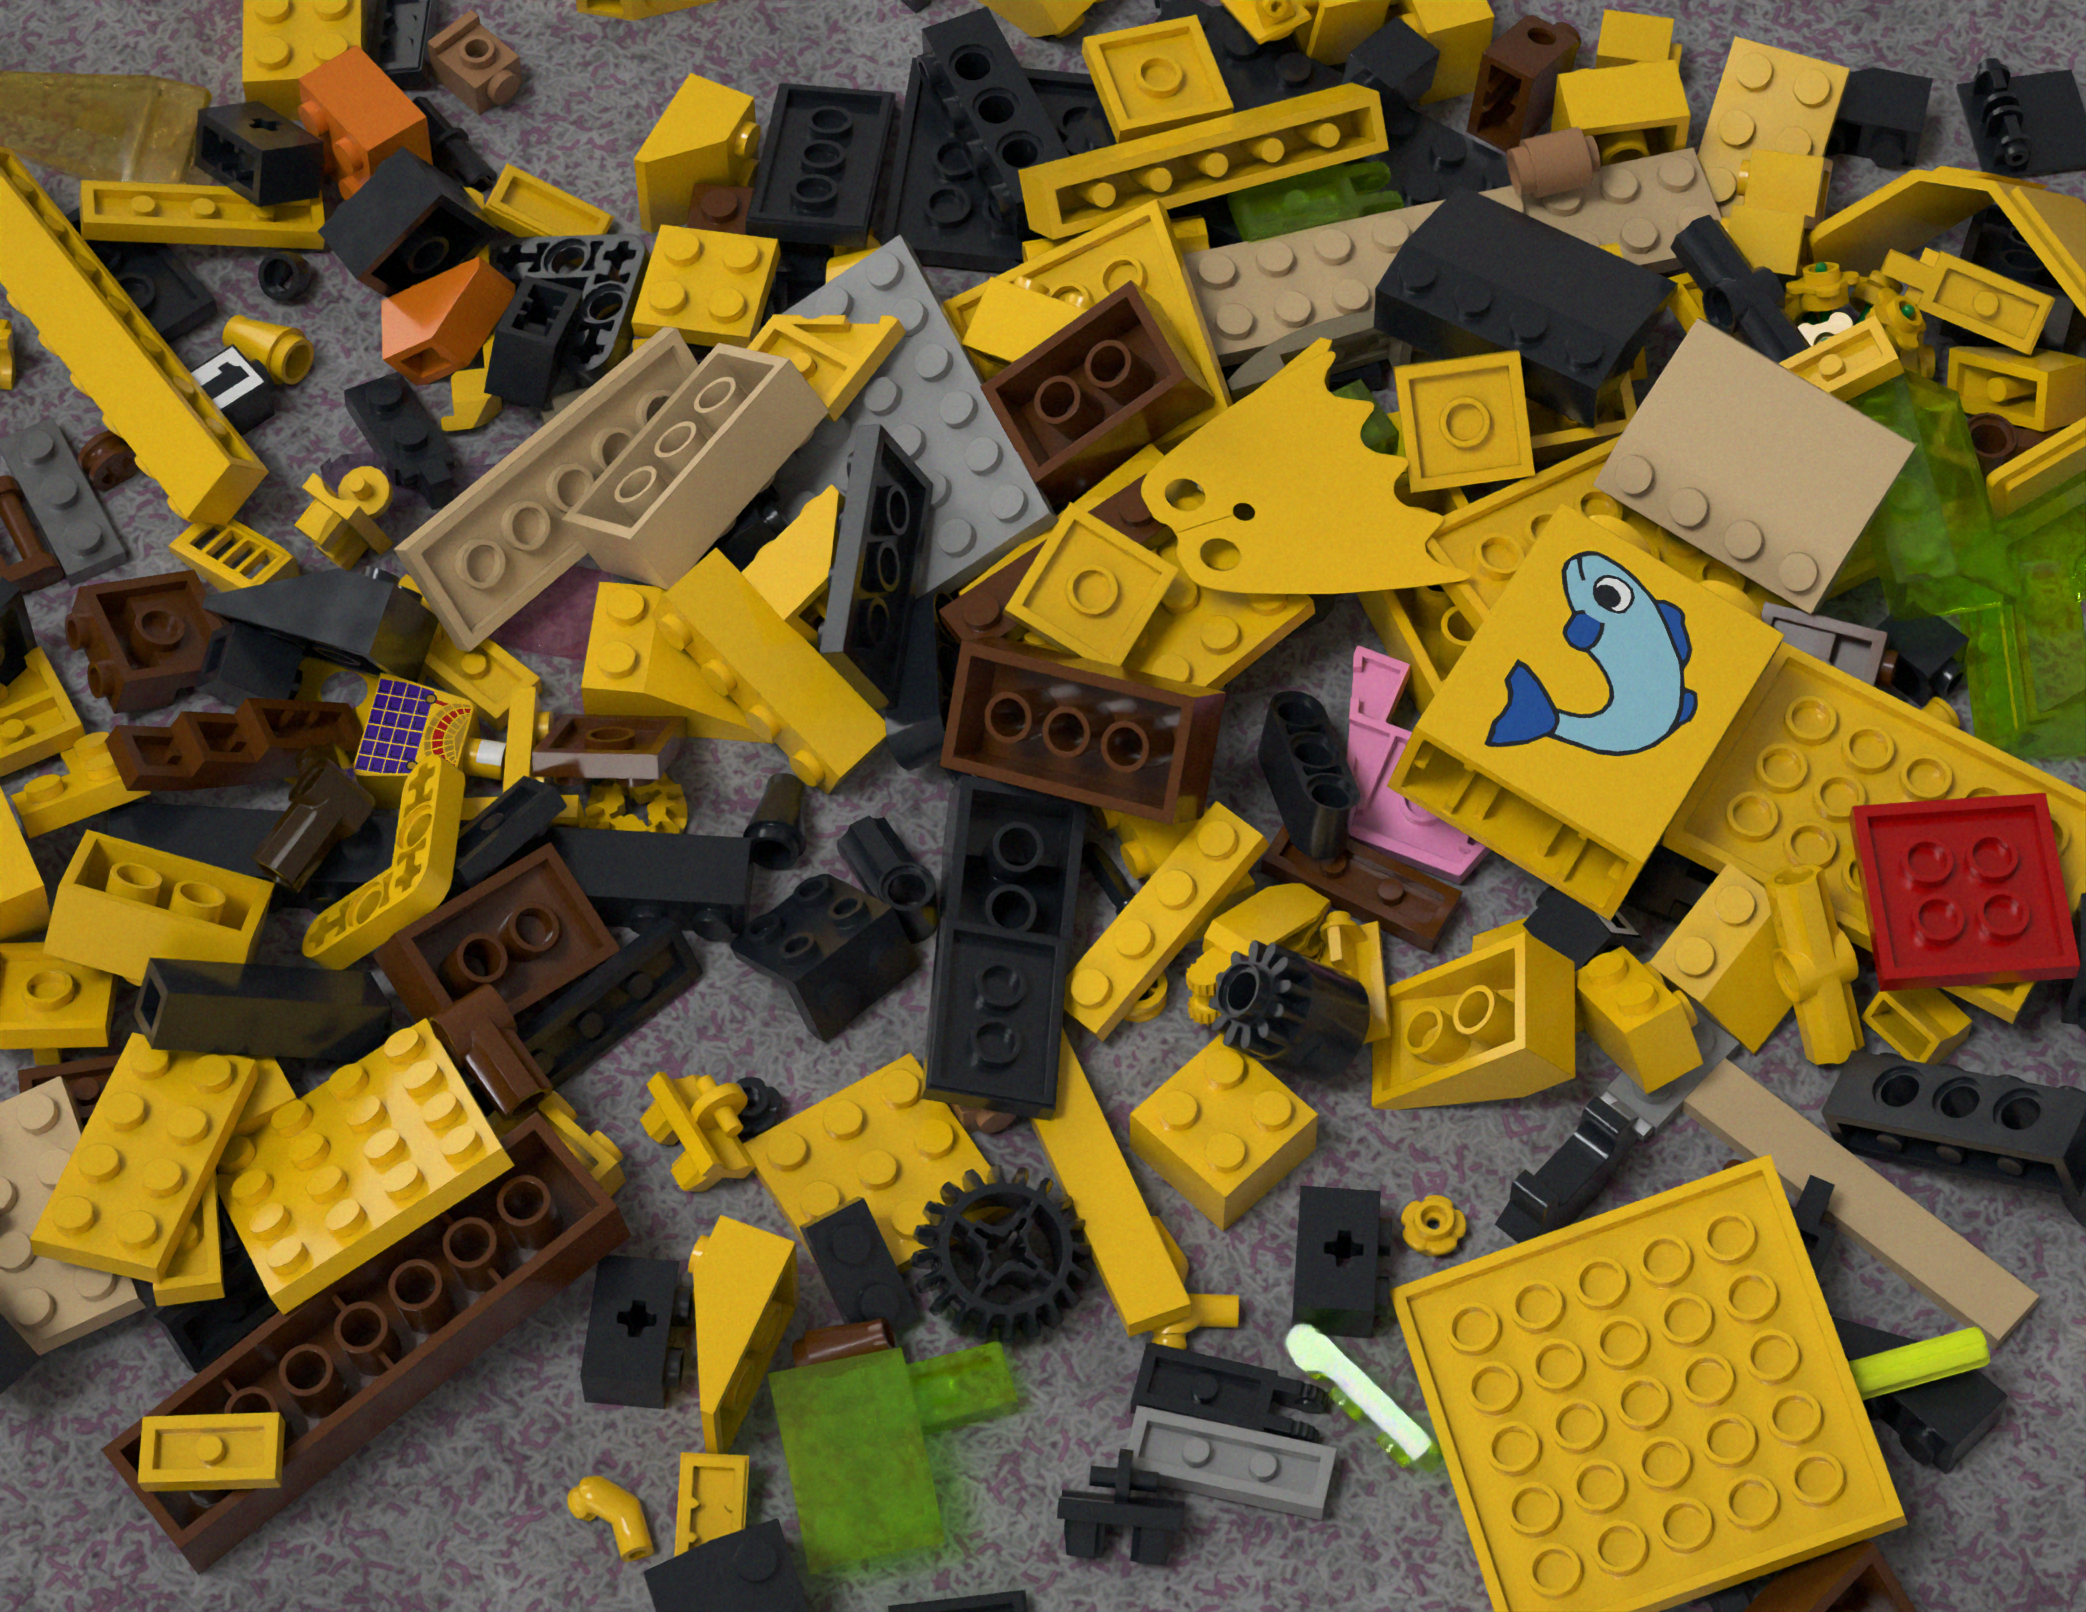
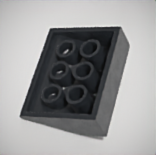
M1459 185L1403 243L1376 286L1374 328L1442 360L1519 350L1525 398L1594 429L1676 293L1678 283Z

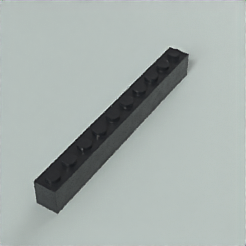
M127 802L111 808L106 835L275 883L267 914L278 912L284 907L309 909L314 914L319 915L342 898L392 867L399 817L368 816L361 827L344 841L336 842L299 893L290 892L278 883L273 882L257 869L256 864L250 859L285 811ZM460 821L459 831L469 822ZM551 826L543 836L523 844L504 861L503 869L551 842L604 925L608 927L630 928L633 932L641 935L662 917H666L678 923L681 931H693L702 938L720 940L727 938L730 934L743 933L748 925L754 873L751 838ZM452 881L447 895L438 907L471 888Z

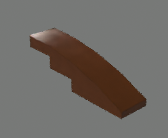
M246 698L234 714L182 711L170 727L116 725L106 738L105 743L127 791H187L241 786L295 777L298 774V768L294 758L309 743L326 745L333 741L349 755L351 763H354L363 732L349 703Z

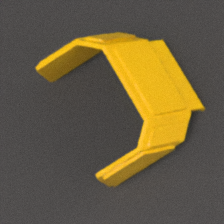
M1939 166L1932 171L1914 169L1815 226L1806 238L1809 265L1818 262H1834L1839 264L1840 272L1855 271L1859 273V276L1868 277L1873 270L1878 271L1881 269L1890 248L1907 254L1996 202L2086 318V204L2077 197L2043 190L2048 185L1997 174L1947 166ZM2086 416L1993 470L1987 476L1986 488L1990 529L1997 538L2008 533H2012V535L2019 534L2086 494Z

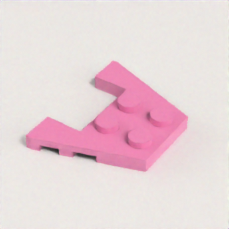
M1357 645L1353 658L1352 696L1350 698L1346 761L1359 789L1360 800L1349 838L1403 864L1461 884L1491 849L1387 787L1412 734L1408 730L1389 724L1411 675V667L1408 663Z

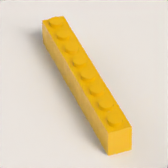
M0 146V282L8 291L6 295L8 302L18 312L31 320L40 332L38 334L40 343L52 354L60 357L72 372L70 380L73 385L83 394L91 397L104 413L102 416L103 423L110 431L123 438L135 452L134 461L140 470L152 479L157 480L169 496L167 499L169 507L179 517L190 523L202 521L223 526L227 525L269 471L12 149Z

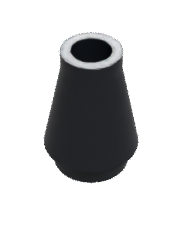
M778 773L768 779L766 790L743 833L744 838H751L753 862L767 869L780 870L791 867L806 849L803 806L805 786L801 779L792 774Z

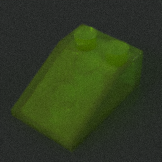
M902 1347L768 1373L807 1576L942 1549L945 1539L930 1465Z

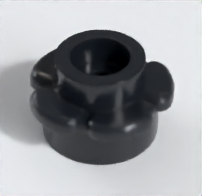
M755 1077L739 1079L736 1083L740 1084L748 1098L747 1103L752 1102L756 1107L753 1110L743 1109L737 1115L743 1125V1130L738 1136L754 1138L776 1125L777 1113L782 1110V1098L777 1089L771 1086L766 1087L762 1079Z

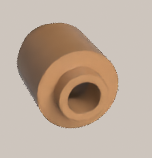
M1578 126L1520 140L1519 147L1507 150V166L1510 180L1515 193L1519 197L1531 194L1534 199L1590 186L1593 181V172L1600 171L1601 168L1600 155L1595 139L1592 135L1584 137Z

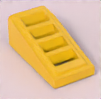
M233 518L225 526L197 521L168 545L169 551L190 568L195 569L199 575L221 592L300 576L296 557L280 545ZM213 527L220 532L201 550L193 546ZM230 540L235 543L217 560L212 557ZM245 552L249 554L235 569L229 567ZM260 563L265 566L251 579L246 577Z

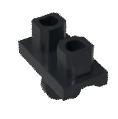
M1120 1449L1117 1468L1091 1465L1089 1486L1115 1488V1494L1062 1489V1494L1058 1500L1057 1519H1065L1066 1555L1103 1558L1106 1525L1116 1524L1133 1526L1130 1561L1166 1565L1175 1531H1181L1185 1501L1130 1496L1131 1490L1157 1493L1159 1472L1133 1470L1134 1450Z

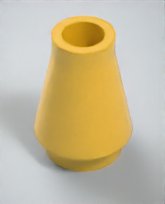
M243 315L233 316L224 327L222 334L223 345L227 348L234 344L249 362L254 359L259 360L268 370L276 385H281L284 382L290 385L296 384L306 376L311 368L314 359V347L306 339L303 331L298 328L253 320Z

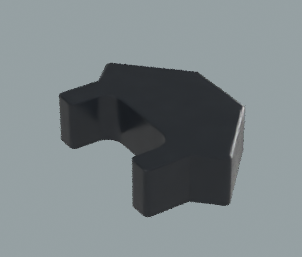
M1595 1096L1583 1109L1580 1125L1574 1134L1535 1175L1525 1169L1513 1181L1509 1202L1495 1225L1517 1243L1571 1225L1603 1192L1637 1139L1638 1134L1629 1128L1630 1121L1601 1098Z

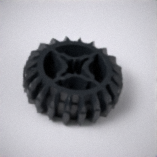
M999 1164L992 1165L989 1169L987 1185L984 1184L980 1175L974 1169L966 1171L962 1177L964 1191L957 1185L946 1182L939 1191L945 1205L939 1202L928 1201L922 1211L925 1218L932 1225H917L913 1231L912 1238L928 1248L918 1250L912 1254L910 1258L911 1266L918 1269L932 1270V1272L925 1274L917 1281V1291L919 1293H928L937 1289L940 1295L929 1307L931 1314L937 1316L942 1314L948 1307L953 1309L957 1314L951 1321L949 1330L955 1334H958L963 1329L967 1321L977 1324L973 1336L974 1342L978 1344L985 1343L992 1327L997 1328L998 1339L1003 1347H1009L1015 1341L1016 1325L1019 1326L1023 1336L1029 1342L1037 1340L1041 1335L1039 1319L1052 1329L1058 1328L1064 1321L1058 1306L1074 1310L1081 1301V1297L1071 1286H1084L1091 1276L1090 1271L1085 1267L1073 1263L1086 1260L1092 1254V1246L1088 1243L1072 1241V1238L1077 1237L1083 1231L1085 1219L1074 1218L1068 1221L1064 1219L1063 1215L1072 1206L1073 1199L1071 1196L1065 1195L1053 1204L1047 1198L1054 1184L1051 1178H1044L1036 1190L1027 1187L1029 1170L1026 1167L1018 1168L1012 1183H1006L1005 1172ZM985 1207H1005L1017 1211L1014 1218L1002 1226H991L979 1219L972 1223L963 1217L972 1211ZM1034 1223L1043 1231L1049 1242L1053 1257L1052 1274L1042 1268L1044 1261L1037 1257L1030 1248L1028 1235ZM1012 1232H1016L1017 1238L1010 1247L1013 1251L1012 1255L1002 1267L997 1268L990 1279H986L985 1275L993 1264L990 1257L1001 1243L1005 1244ZM950 1236L961 1243L959 1250L964 1252L973 1262L975 1276L968 1289L960 1281L952 1266L949 1252ZM1008 1284L1018 1287L1023 1291L1030 1287L1040 1294L1032 1300L1014 1305L995 1304L985 1300L995 1287Z

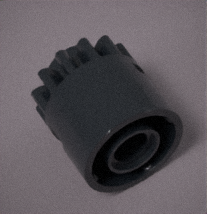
M1254 940L1249 947V956L1238 951H1234L1231 954L1232 965L1225 972L1217 974L1216 982L1218 986L1216 996L1209 1001V1007L1221 1013L1214 1020L1211 1028L1212 1031L1224 1035L1223 1044L1225 1046L1312 1081L1330 1079L1350 1065L1363 1045L1370 1020L1369 999L1365 988L1358 979L1273 942L1266 945Z

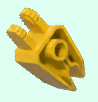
M1303 883L1266 887L1213 919L1204 935L1202 944L1204 954L1196 959L1195 964L1191 963V967L1187 968L1186 985H1188V990H1192L1193 994L1192 997H1189V1002H1187L1190 1019L1193 1018L1194 1023L1198 1022L1200 1025L1207 1024L1209 1026L1221 1015L1219 1011L1209 1007L1210 999L1216 996L1218 986L1216 976L1219 972H1225L1232 965L1231 954L1234 951L1249 956V947L1254 940L1266 945L1273 942L1319 961L1325 947V942L1320 937V927L1326 923L1323 918L1331 906V901Z

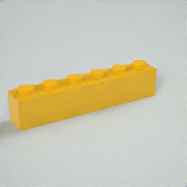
M1351 82L1018 170L1029 229L1054 240L1095 229L1155 199L1161 202L1166 209L1388 151L1389 147L1379 91Z

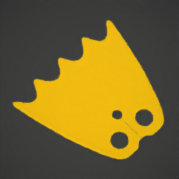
M1333 351L1324 352L1299 365L1222 411L1167 453L1150 470L1141 485L1142 498L1154 519L1168 525L1177 536L1176 557L1184 571L1193 582L1209 589L1245 594H1341L1460 582L1471 578V574L1468 571L1434 561L1426 552V542L1443 523L1444 518L1438 513L1408 507L1401 503L1394 495L1395 481L1408 467L1409 461L1405 457L1377 453L1363 444L1360 437L1361 428L1374 411V404L1370 401L1334 396L1327 390L1324 380L1328 369L1336 357ZM1175 480H1191L1199 484L1203 489L1205 501L1201 507L1195 510H1178L1167 501L1165 496L1166 487ZM1239 503L1250 505L1255 511L1254 518L1246 521L1237 519L1233 514L1234 506ZM1211 539L1227 540L1238 548L1240 562L1231 570H1213L1202 561L1200 556L1201 547Z

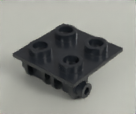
M1989 58L1979 63L1977 66L1978 72L1975 74L1973 82L1957 84L1956 89L1982 172L2015 177L2086 167V113L2071 69L2010 77V71L2006 65L2001 64L2000 60L1996 58Z

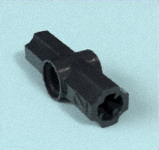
M1709 214L1693 220L1688 227L1676 234L1670 248L1703 292V310L1708 323L1730 336L1734 335L1737 340L1777 363L1811 347L1784 310L1785 294L1777 276L1771 269L1765 266L1753 268L1719 220H1713Z

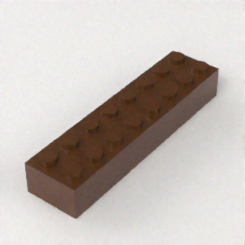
M538 1112L534 1113L500 1140L515 1165L514 1167L283 1315L280 1311L143 1416L279 1412L285 1421L281 1488L144 1492L138 1484L143 1417L101 1449L198 1575L631 1236L619 1207Z

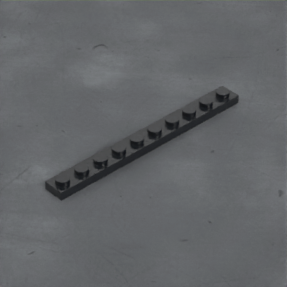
M662 917L519 1029L517 1036L553 1085L552 1090H555L700 976L703 970L678 923ZM467 1070L462 1074V1077L486 1118H488L495 1109ZM242 1246L222 1262L225 1298L167 1305L153 1316L180 1360L194 1373L199 1372L278 1309L270 1298L245 1246Z

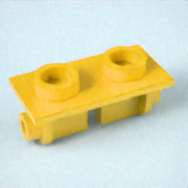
M1218 0L1259 45L1266 41L1282 39L1290 35L1296 26L1312 19L1311 14L1298 0Z
M1331 912L1325 917L1326 923L1320 927V937L1325 942L1320 962L1355 977L1365 988L1370 1005V1020L1363 1044L1391 1037L1380 923L1375 921L1358 925L1351 920V915L1348 912Z

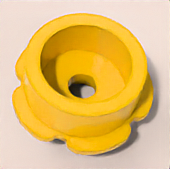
M1428 1195L1422 1202L1412 1201L1405 1207L1401 1215V1223L1405 1226L1402 1232L1403 1239L1409 1247L1425 1256L1436 1257L1450 1253L1457 1247L1458 1238H1462L1466 1233L1467 1223L1464 1214L1460 1210L1453 1208V1202L1450 1199L1440 1195ZM1435 1220L1440 1226L1437 1229H1431L1427 1226V1223Z

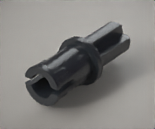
M416 97L412 102L427 117L433 166H441L453 180L463 187L473 188L480 193L492 187L493 184L490 181L496 180L497 173L468 143L469 136L465 130L458 127L453 128L426 97Z

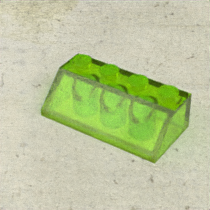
M1903 368L1904 373L1846 401L1845 403L1917 444L1916 449L1867 530L1892 621L1898 622L1946 616L2016 604L2017 594L1987 495L1959 392Z

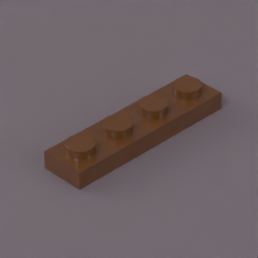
M1146 473L1088 511V513L1152 551L1175 536V533L1168 525L1154 519L1142 498L1141 485L1147 475ZM1166 497V499H1167V501L1170 503V505L1174 507V505H1173V504L1168 500V498ZM1046 540L938 610L943 625L960 646L962 640L990 636L1016 641L1030 632V630L1002 614Z

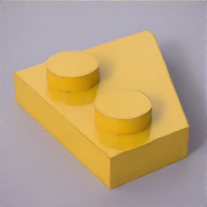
M773 315L746 349L789 358L828 408L829 412L825 418L836 422L905 335L906 331L899 319L892 315H881L879 324L850 323L846 315H822L814 319H807L801 315Z
M41 646L32 649L24 656L27 668L7 687L0 683V777L72 748L78 739L86 736L83 724Z

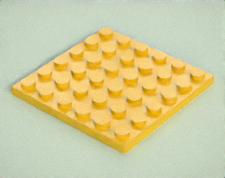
M1771 1154L1389 1290L1494 1612H1660L1908 1525Z

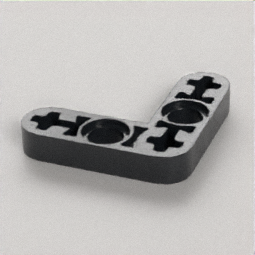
M632 234L518 237L501 243L492 251L489 256L490 265L515 284L516 291L525 275L583 291L562 356V360L576 385L580 388H590L628 357L632 339H634L631 321L651 258V254L641 238ZM577 258L584 259L582 265L568 274H558L561 267L567 262ZM612 304H623L616 315L606 320H596L598 314L604 308Z

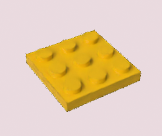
M911 1052L743 1143L756 1165L753 1169L754 1173L814 1262L815 1260L799 1226L858 1196L865 1199L895 1265L901 1274L913 1267L911 1266L910 1258L914 1252L928 1248L915 1241L912 1235L917 1225H932L922 1213L928 1201L939 1202L945 1205L939 1193L941 1187L946 1182H951L964 1191L962 1177L970 1169H974L980 1175L984 1184L987 1185L988 1171L991 1167L948 1105L943 1102L921 1099L923 1069ZM985 1207L972 1211L963 1217L972 1223L979 1219L986 1224H991L1014 1210L1005 1207ZM950 1236L949 1247L959 1241Z

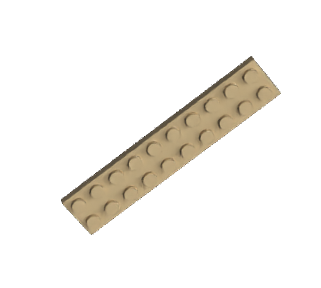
M1693 147L1602 166L1600 171L1593 172L1592 185L1534 199L1531 194L1517 196L1512 185L1478 192L1592 245L1599 246L1617 242L1620 245L1624 259L1657 274L1684 268L1670 248L1676 234L1688 227L1693 220L1709 214L1713 220L1721 222L1722 219ZM1445 200L1182 255L1220 367L1244 363L1271 343L1312 324L1348 314L1374 311L1375 288L1403 243Z

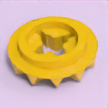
M664 772L660 779H655L652 784L641 787L620 786L616 783V778H606L598 786L592 785L585 814L589 829L682 834L687 823L688 810L681 784H675ZM628 795L630 799L634 798L638 804L650 802L647 805L648 827L643 820H638L634 814L622 816L626 812L624 796Z

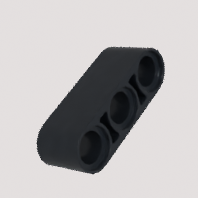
M943 590L935 591L914 601L897 709H885L888 745L897 763L907 771L941 760L960 652V644L943 625L938 611L954 601Z
M1280 692L1273 696L1269 704L1257 749L1259 762L1293 845L1305 855L1313 858H1336L1343 854L1347 847L1360 800L1359 789L1321 702L1303 692Z

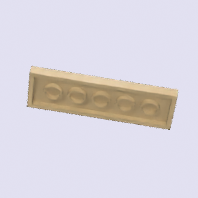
M663 327L394 548L399 559L458 650L470 652L588 553L561 519L699 365L677 328Z

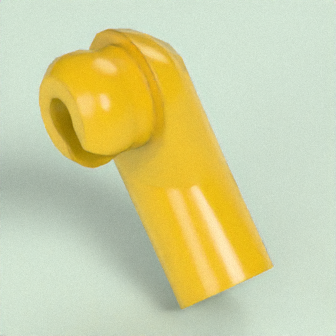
M1187 1294L1191 1302L1192 1316L1149 1331L1153 1332L1151 1343L1186 1350V1333L1196 1327L1238 1328L1239 1295Z
M592 1475L583 1477L580 1480V1484L569 1491L567 1505L575 1518L591 1521L596 1516H599L612 1525L623 1562H631L653 1554L654 1549L642 1506L635 1495L604 1476Z

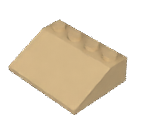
M1697 318L1623 431L1593 486L1811 615L1822 608L1916 449L1917 444L1712 324Z

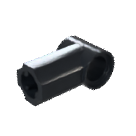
M868 815L850 824L848 831L837 840L838 853L865 893L893 906L910 943L916 944L925 941L934 934L939 923L936 882L932 873L925 866L914 861L885 817L872 818ZM905 902H917V904L911 906L900 905Z

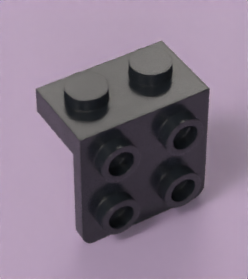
M820 874L801 882L791 896L767 914L761 915L749 922L744 932L737 936L730 944L736 959L786 986L808 1031L823 1042L922 966L893 906L830 874Z

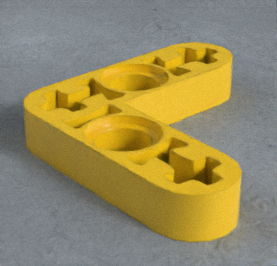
M431 754L423 758L413 768L405 781L402 791L392 867L342 898L316 917L309 926L302 943V953L305 957L323 969L343 970L384 944L394 933L435 910L440 905L450 889L453 877L465 787V775L460 769L438 754Z

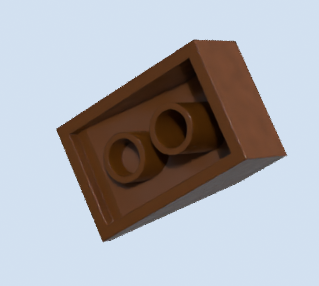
M549 842L397 931L381 946L373 957L416 1023L424 1018H427L429 1021L431 1016L486 983L490 984L499 993L508 1006L514 1020H517L609 960L621 949L552 843Z

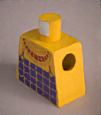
M381 673L353 770L358 784L375 797L373 809H400L405 781L413 768L423 758L431 754H438L460 769L465 775V795L470 776L504 780L506 743L480 739L481 731L477 707L472 701L400 677Z

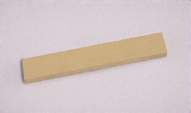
M1724 1058L1684 1099L1683 1112L1747 1161L1771 1154L1783 1188L1797 1199H1800L1810 1175L1835 1184L1823 1219L1836 1224V1228L1966 1328L1980 1327L1984 1333L1986 1343L1995 1350L2037 1305L2040 1295L1727 1058Z

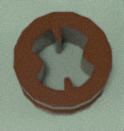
M110 430L99 433L91 438L78 455V464L84 473L89 474L92 484L101 491H108L132 478L139 469L134 461L135 452L123 438Z

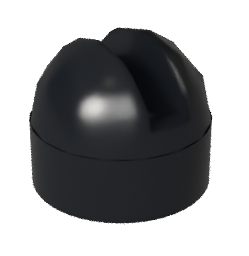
M290 251L272 253L265 257L260 264L258 271L260 287L273 300L295 299L305 293L311 285L312 271L309 262L299 254ZM294 273L289 289L282 286Z

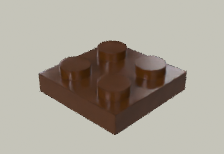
M563 714L532 751L533 777H554L556 784L566 786L586 784L592 781V778H616V783L625 787H641L652 784L655 779H660L687 743V717Z

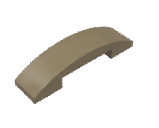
M1366 311L1312 324L1271 343L1239 367L1227 380V387L1232 402L1235 404L1257 390L1320 337L1332 340V351L1336 354L1330 368V375L1384 359H1388L1392 367L1442 359L1375 329L1374 311Z

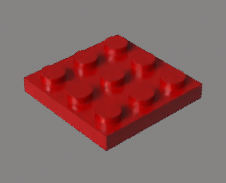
M2046 793L1852 806L1849 824L1880 992L2076 978L2081 965Z

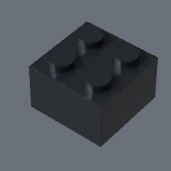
M404 146L393 156L381 162L374 175L350 199L338 205L332 217L318 230V233L358 281L386 298L473 259L500 232L461 184Z

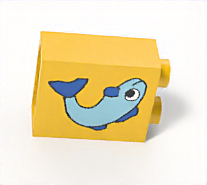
M1561 502L1415 725L1387 787L1611 921L1748 699L1785 634L1764 623L1756 604L1745 593L1734 586L1715 580L1697 583L1651 556V550L1645 538L1628 523L1609 515L1599 514L1586 517Z

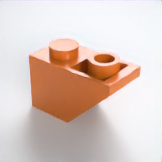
M478 256L382 300V360L416 386L427 385L468 367L509 306L516 293L515 284Z

